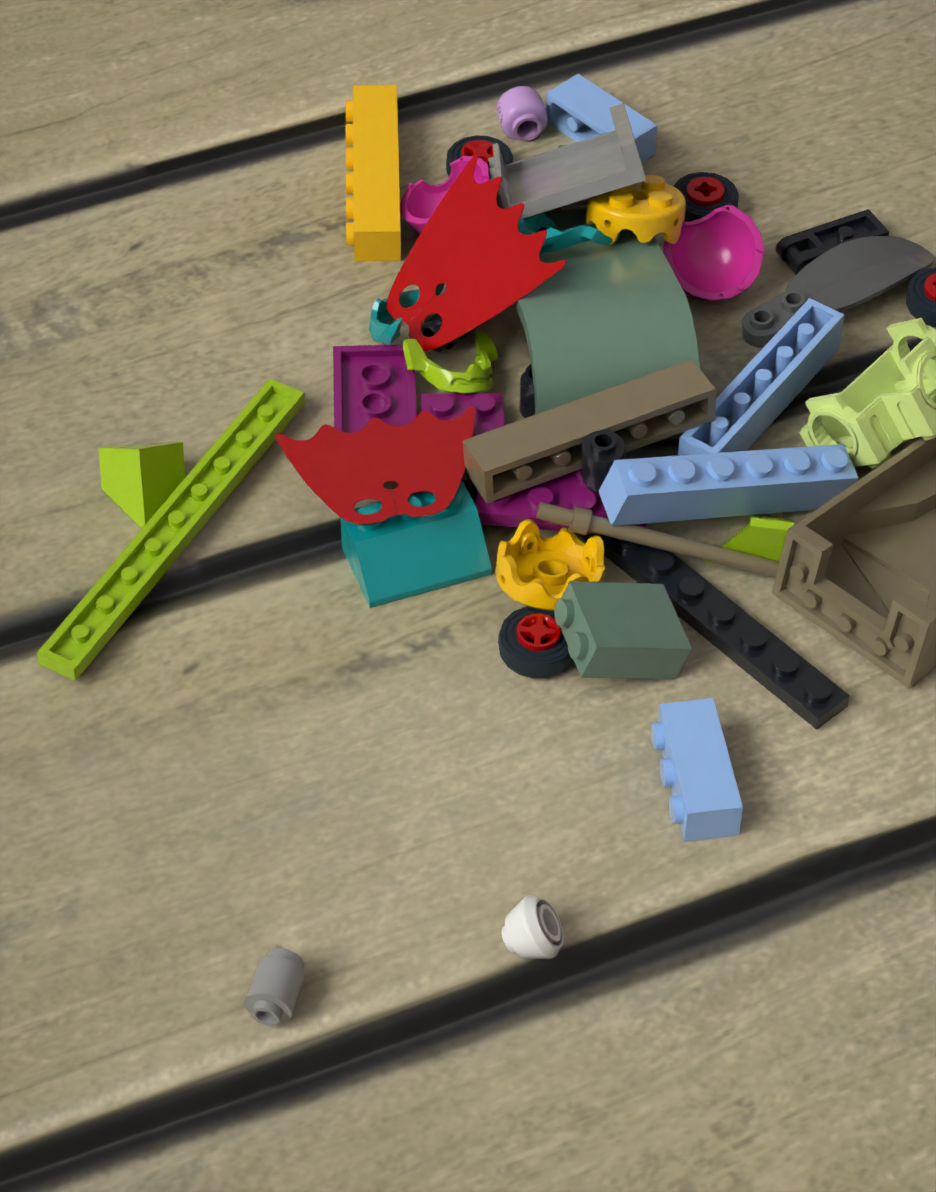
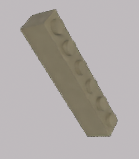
M692 359L463 440L465 473L486 503L495 501L580 470L582 442L592 432L606 430L618 434L625 443L626 453L714 421L716 388Z

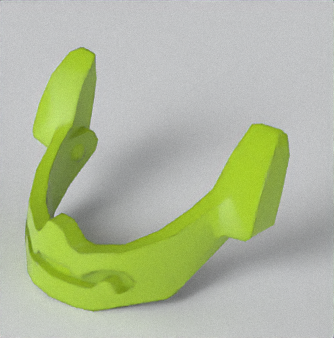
M474 331L478 354L475 356V364H471L465 372H453L428 359L416 339H406L403 342L407 369L419 372L438 390L448 393H472L491 390L495 384L491 362L498 360V354L492 339L485 331Z

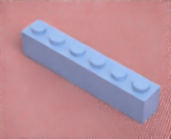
M809 298L716 398L715 420L687 430L679 438L678 456L747 451L838 351L844 314Z
M844 444L614 460L599 489V494L611 526L816 510L858 480V475Z

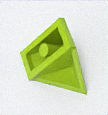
M183 441L98 447L102 490L142 529L186 477Z
M750 515L749 523L721 547L780 561L788 528L793 526L795 522L792 519Z

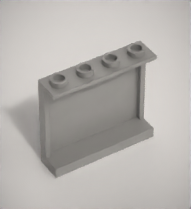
M624 103L610 107L615 127L614 131L505 165L499 144H493L494 157L488 158L491 179L498 176L502 177L496 198L497 205L503 209L523 203L525 206L520 219L646 181Z

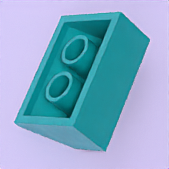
M462 480L452 502L444 511L437 514L411 517L403 514L395 515L383 522L361 525L350 523L341 518L342 549L370 608L492 575V567L478 510ZM416 492L410 495L408 502L416 507H425L432 504L436 497L430 492ZM380 502L355 508V511L364 515L373 514L382 508V504Z

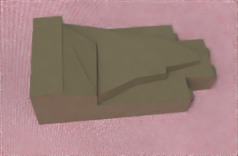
M922 437L788 528L772 594L908 688L936 668V438L924 441Z

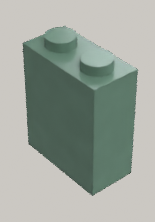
M569 581L561 599L555 605V621L562 630L568 645L569 655L574 659L581 678L676 679L692 651V646L664 584Z

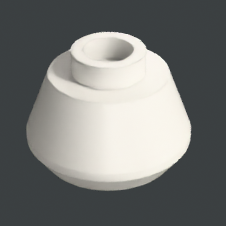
M535 895L524 897L507 914L505 926L502 927L501 931L507 949L511 953H517L523 959L554 958L560 951L564 941L562 925L555 909L546 899Z

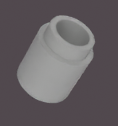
M273 948L258 961L244 1000L246 1009L257 1022L273 1026L291 1019L305 979L304 962L296 953L283 948Z

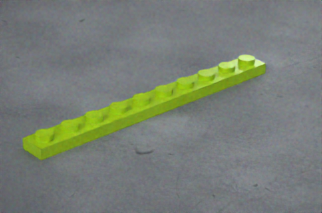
M270 378L39 649L37 652L39 665L74 681L80 677L276 440L275 435L277 433L281 434L305 405V392Z

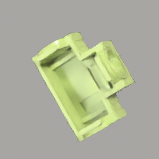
M922 318L889 325L886 329L893 340V345L842 392L809 398L805 402L811 414L809 415L808 423L801 428L799 433L807 447L844 444L854 468L868 465L869 468H876L892 457L890 452L898 445L916 437H922L924 441L936 438V329L926 325ZM907 336L923 339L910 351Z

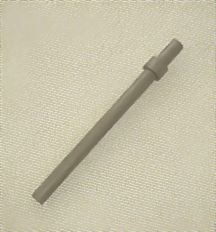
M540 502L536 513L537 519L569 526L568 531L586 535L587 531L773 578H776L780 562L636 525L611 526L608 518L592 515V510L574 506L572 510Z

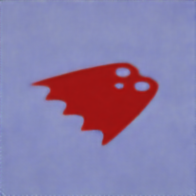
M478 155L471 158L432 214L396 276L388 295L387 309L395 320L402 317V321L409 327V339H416L423 351L443 346L493 318L557 273L567 262L561 260L553 263H544L540 260L539 254L546 239L547 230L529 235L519 232L518 223L525 206L523 203L503 209L497 205L496 198L502 182L501 176L481 184L475 182L474 170ZM441 283L446 284L445 293L437 296L435 294L436 287ZM410 285L418 286L420 295L417 302L411 307L403 308L399 302L402 291ZM431 314H439L442 318L440 330L434 336L425 337L421 332L423 321Z
M471 406L462 415L451 420H441L430 412L423 410L413 421L402 426L389 425L383 420L374 417L370 419L363 429L357 432H342L330 425L324 424L313 438L308 440H294L279 433L275 435V438L305 483L333 512L344 520L361 525L383 522L391 516L402 514L411 517L427 516L444 511L458 491L466 469L464 465L463 440L473 437L475 408ZM394 481L398 483V487L392 490L385 489L383 484ZM416 492H430L436 497L432 504L425 507H416L408 502L410 495ZM365 499H374L382 504V508L378 512L368 515L359 514L355 511L354 506Z

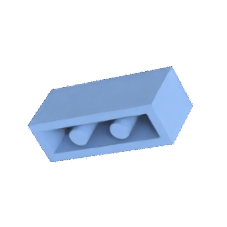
M577 74L547 92V123L575 142H579L614 131L615 127L610 107L622 104L623 102L580 74ZM625 105L642 163L655 155L657 125Z
M714 698L659 704L658 722L651 724V739L654 750H661L663 759L660 760V776L663 786H670L672 796L669 797V811L672 823L680 824L684 842L739 835L743 805Z

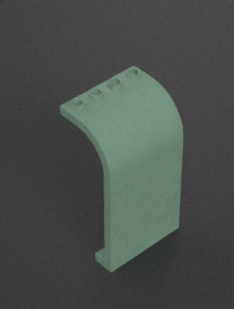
M587 208L543 212L547 218L554 221L557 225V228L554 229L561 232L582 224L597 229L595 224L586 223ZM542 227L536 232L547 230L548 228ZM622 229L618 239L612 245H602L588 241L557 251L542 253L539 257L544 263H553L561 260L567 262L557 273L514 303L524 327L530 353L535 394V415L690 359L700 369L696 332L688 300L655 237L647 243H641L638 241L636 234L631 230ZM684 432L659 441L679 439Z

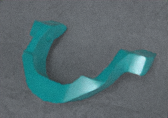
M544 213L520 219L518 223L519 232L524 235L536 233L542 227L548 228V233L539 256L542 253L557 251L581 242L591 241L602 245H609L613 242L610 237L604 235L598 229L583 224L562 232L554 229L557 228L555 222L547 218Z
M444 283L436 287L435 294L437 296L442 292ZM420 290L402 292L399 298L400 305L403 308L413 306L419 298ZM388 298L383 300L376 299L370 315L369 331L374 341H381L391 345L400 336L402 317L396 319L392 324H385L392 318L387 309Z

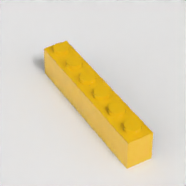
M353 85V100H345L346 123H353L346 124V146H353V148H346V171H353L346 172V195H353V197H346V220H354V222H346V245L354 246L355 262L401 261L397 85Z

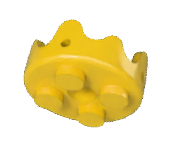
M646 175V181L588 198L586 223L595 224L599 231L610 237L613 242L609 245H612L618 239L622 229L631 230L636 234L638 241L641 243H647L655 235L663 233L665 241L675 244L679 239L682 222L685 219V196L674 186L665 183L663 177Z
M532 519L524 520L519 524L515 535L510 541H500L495 570L497 583L514 601L533 608L554 611L555 605L561 599L569 581L604 582L606 567L604 566L603 541L601 537L593 536L584 543L576 537L574 532L568 531V528H562L553 537L545 538L539 534L538 526Z

